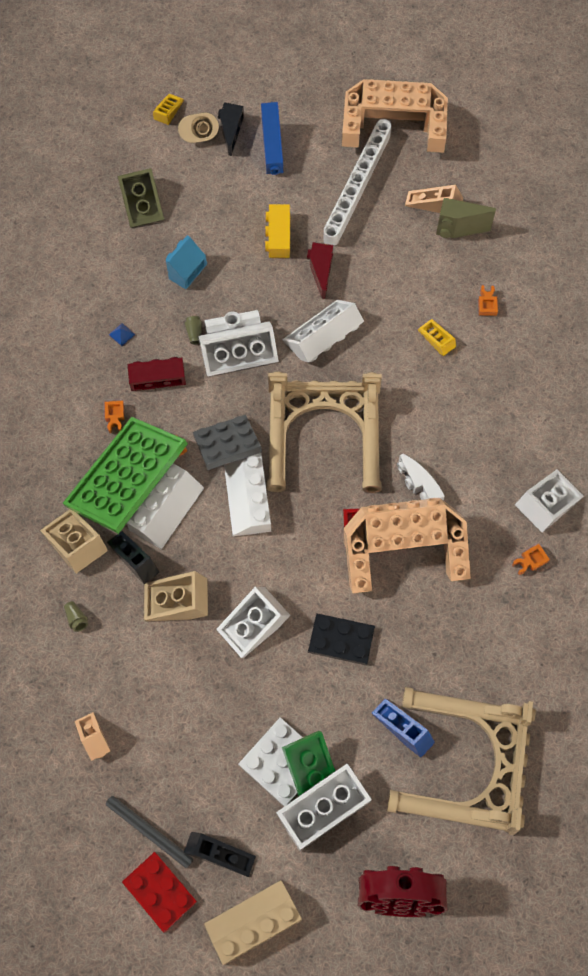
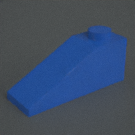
M386 698L372 712L392 734L420 758L434 745L435 742L425 727Z

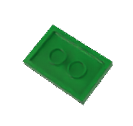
M316 731L282 747L298 796H301L335 772L321 731Z

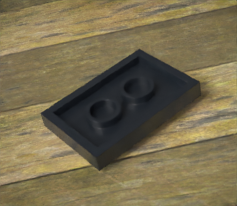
M316 613L308 653L367 666L375 626Z

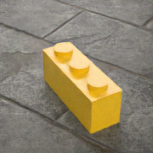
M269 204V211L266 212V222H269V226H265V237H269V241H265V252H269V258H290V204Z

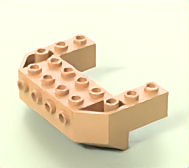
M363 79L345 93L342 146L359 147L360 128H364V118L424 121V132H428L427 152L444 153L447 133L448 98L432 83Z
M441 498L361 507L344 527V545L346 547L349 585L352 593L372 591L369 553L444 544L446 574L450 581L471 579L466 520Z

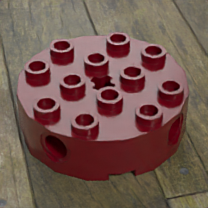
M388 866L387 870L383 871L364 870L363 874L358 878L359 897L357 906L363 911L375 910V914L394 917H426V913L440 915L448 911L447 881L442 874L425 873L423 868L412 867L408 871L400 870L398 866Z

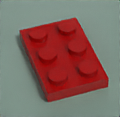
M155 851L122 881L124 886L163 933L197 903Z

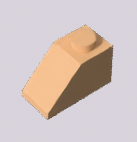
M94 712L75 721L81 742L91 761L101 758L110 752L109 745Z

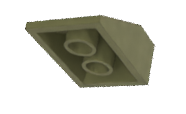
M151 168L117 176L130 228L164 220Z
M444 198L436 235H440L443 238H457L491 231L496 208Z

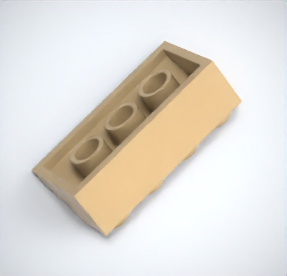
M279 881L204 923L222 964L225 965L299 923L302 919L283 882Z

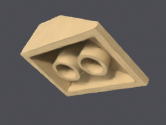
M68 510L40 530L75 573H78L108 551L100 535L72 510Z
M196 571L147 582L144 585V621L190 620L208 616L207 578Z

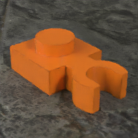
M482 285L480 290L481 296L478 299L479 315L497 316V296H493L495 288L491 286L490 291L487 292L484 289V285Z
M123 400L105 402V420L109 422L107 425L109 433H112L114 426L118 427L119 432L122 429L120 421L125 420Z
M537 544L523 552L522 557L524 559L518 558L514 560L512 566L520 564L523 569H520L518 574L522 575L528 567L534 571L548 563L550 559L540 544Z

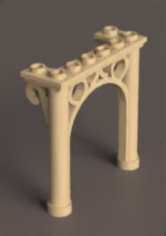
M374 372L363 374L362 383H357L356 381L301 382L298 380L287 382V373H268L269 393H271L268 491L283 492L286 490V433L289 426L300 415L317 409H331L342 412L358 424L363 438L362 490L366 493H378L382 490L379 474L378 394H380L382 374ZM308 396H319V397H318L317 399H313V400H312V403H310V400H309V397H308ZM330 397H340L339 404L336 403L337 400ZM293 398L305 400V404L299 408L291 405L289 402ZM354 398L359 401V404L350 409L344 404V400ZM285 407L292 412L286 420ZM362 408H364V421L357 414Z
M405 687L402 708L465 718L478 724L486 732L492 743L495 756L494 772L487 788L478 797L465 802H453L390 790L387 812L396 813V811L499 829L509 832V835L519 832L520 828L524 827L525 815H522L523 796H520L521 788L525 786L526 776L522 774L523 767L527 766L528 754H525V746H528L530 741L527 727L531 725V721L535 720L536 715L533 702L524 703L521 707L512 704L500 706L413 691V688ZM484 720L500 722L501 724H498L492 730ZM502 728H506L511 732V743L509 745H502L496 737L497 732ZM514 746L511 764L506 760L505 753H501L500 750L508 751ZM511 773L510 789L502 783L496 784L497 780L501 781L503 775ZM498 788L504 792L505 798L502 806H495L492 803L489 793L493 789ZM485 799L488 808L491 810L471 806Z

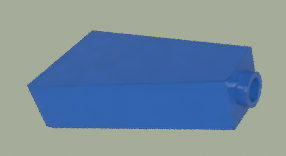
M278 102L261 103L266 174L277 175L283 173Z

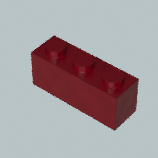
M171 357L164 360L153 359L147 362L136 361L127 364L131 391L186 385L183 357Z

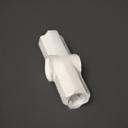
M258 310L239 314L237 312H228L224 317L204 320L207 334L261 323Z

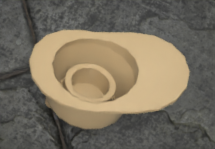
M210 113L186 116L180 121L178 126L180 137L189 143L210 140L217 135L219 130L217 119Z

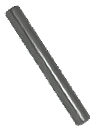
M111 796L106 801L107 807L182 866L188 868L192 864L193 858L183 853L182 849L114 796Z

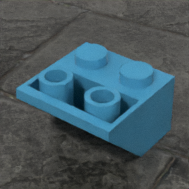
M188 235L183 240H180L176 249L166 257L169 280L184 289L190 286L207 265L206 255Z

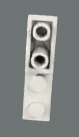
M401 454L397 466L400 473H404L406 477L405 483L409 490L412 489L413 494L421 492V500L430 498H441L444 500L445 496L434 478L419 463L405 454Z

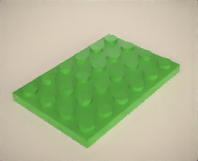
M131 417L65 499L63 504L66 508L119 534L188 443L181 437Z

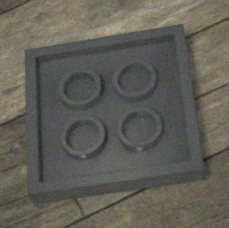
M246 415L238 416L225 422H219L216 425L193 432L207 470L262 453L261 445Z

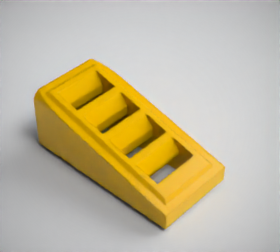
M168 94L153 111L154 120L169 125L184 99Z
M433 319L418 328V331L442 356L456 347L455 338ZM433 327L434 329L428 333L427 331Z

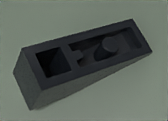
M224 102L222 109H219L218 119H220L228 155L232 156L244 119V106Z
M120 531L119 534L107 542L144 585L160 573L151 557L123 531Z
M191 832L183 852L246 877H249L256 858L255 855L197 832Z

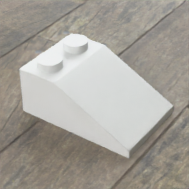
M556 469L526 491L515 506L535 527L544 532L584 496Z
M254 587L216 630L237 654L244 658L272 635L289 618L290 614L265 587Z

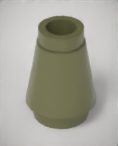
M199 316L187 317L184 324L190 343L198 344L200 343L198 336H201L202 321Z
M74 601L64 605L69 627L75 632L84 630L88 626L87 616Z

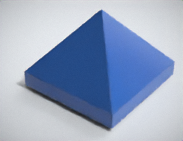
M123 323L109 334L121 346L135 335Z

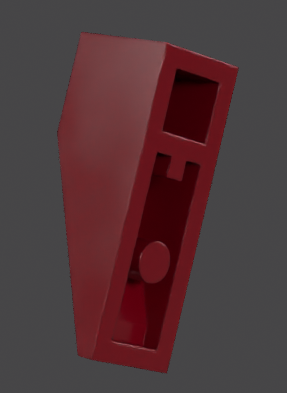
M313 242L312 248L308 249L307 260H310V268L321 298L325 299L334 245Z

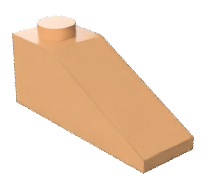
M456 185L408 191L405 206L440 213L444 198L463 201V196Z

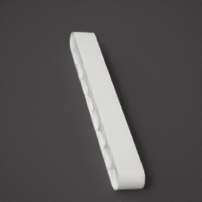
M386 119L379 120L376 123L324 227L323 240L325 244L334 246L338 244L390 139L391 123Z

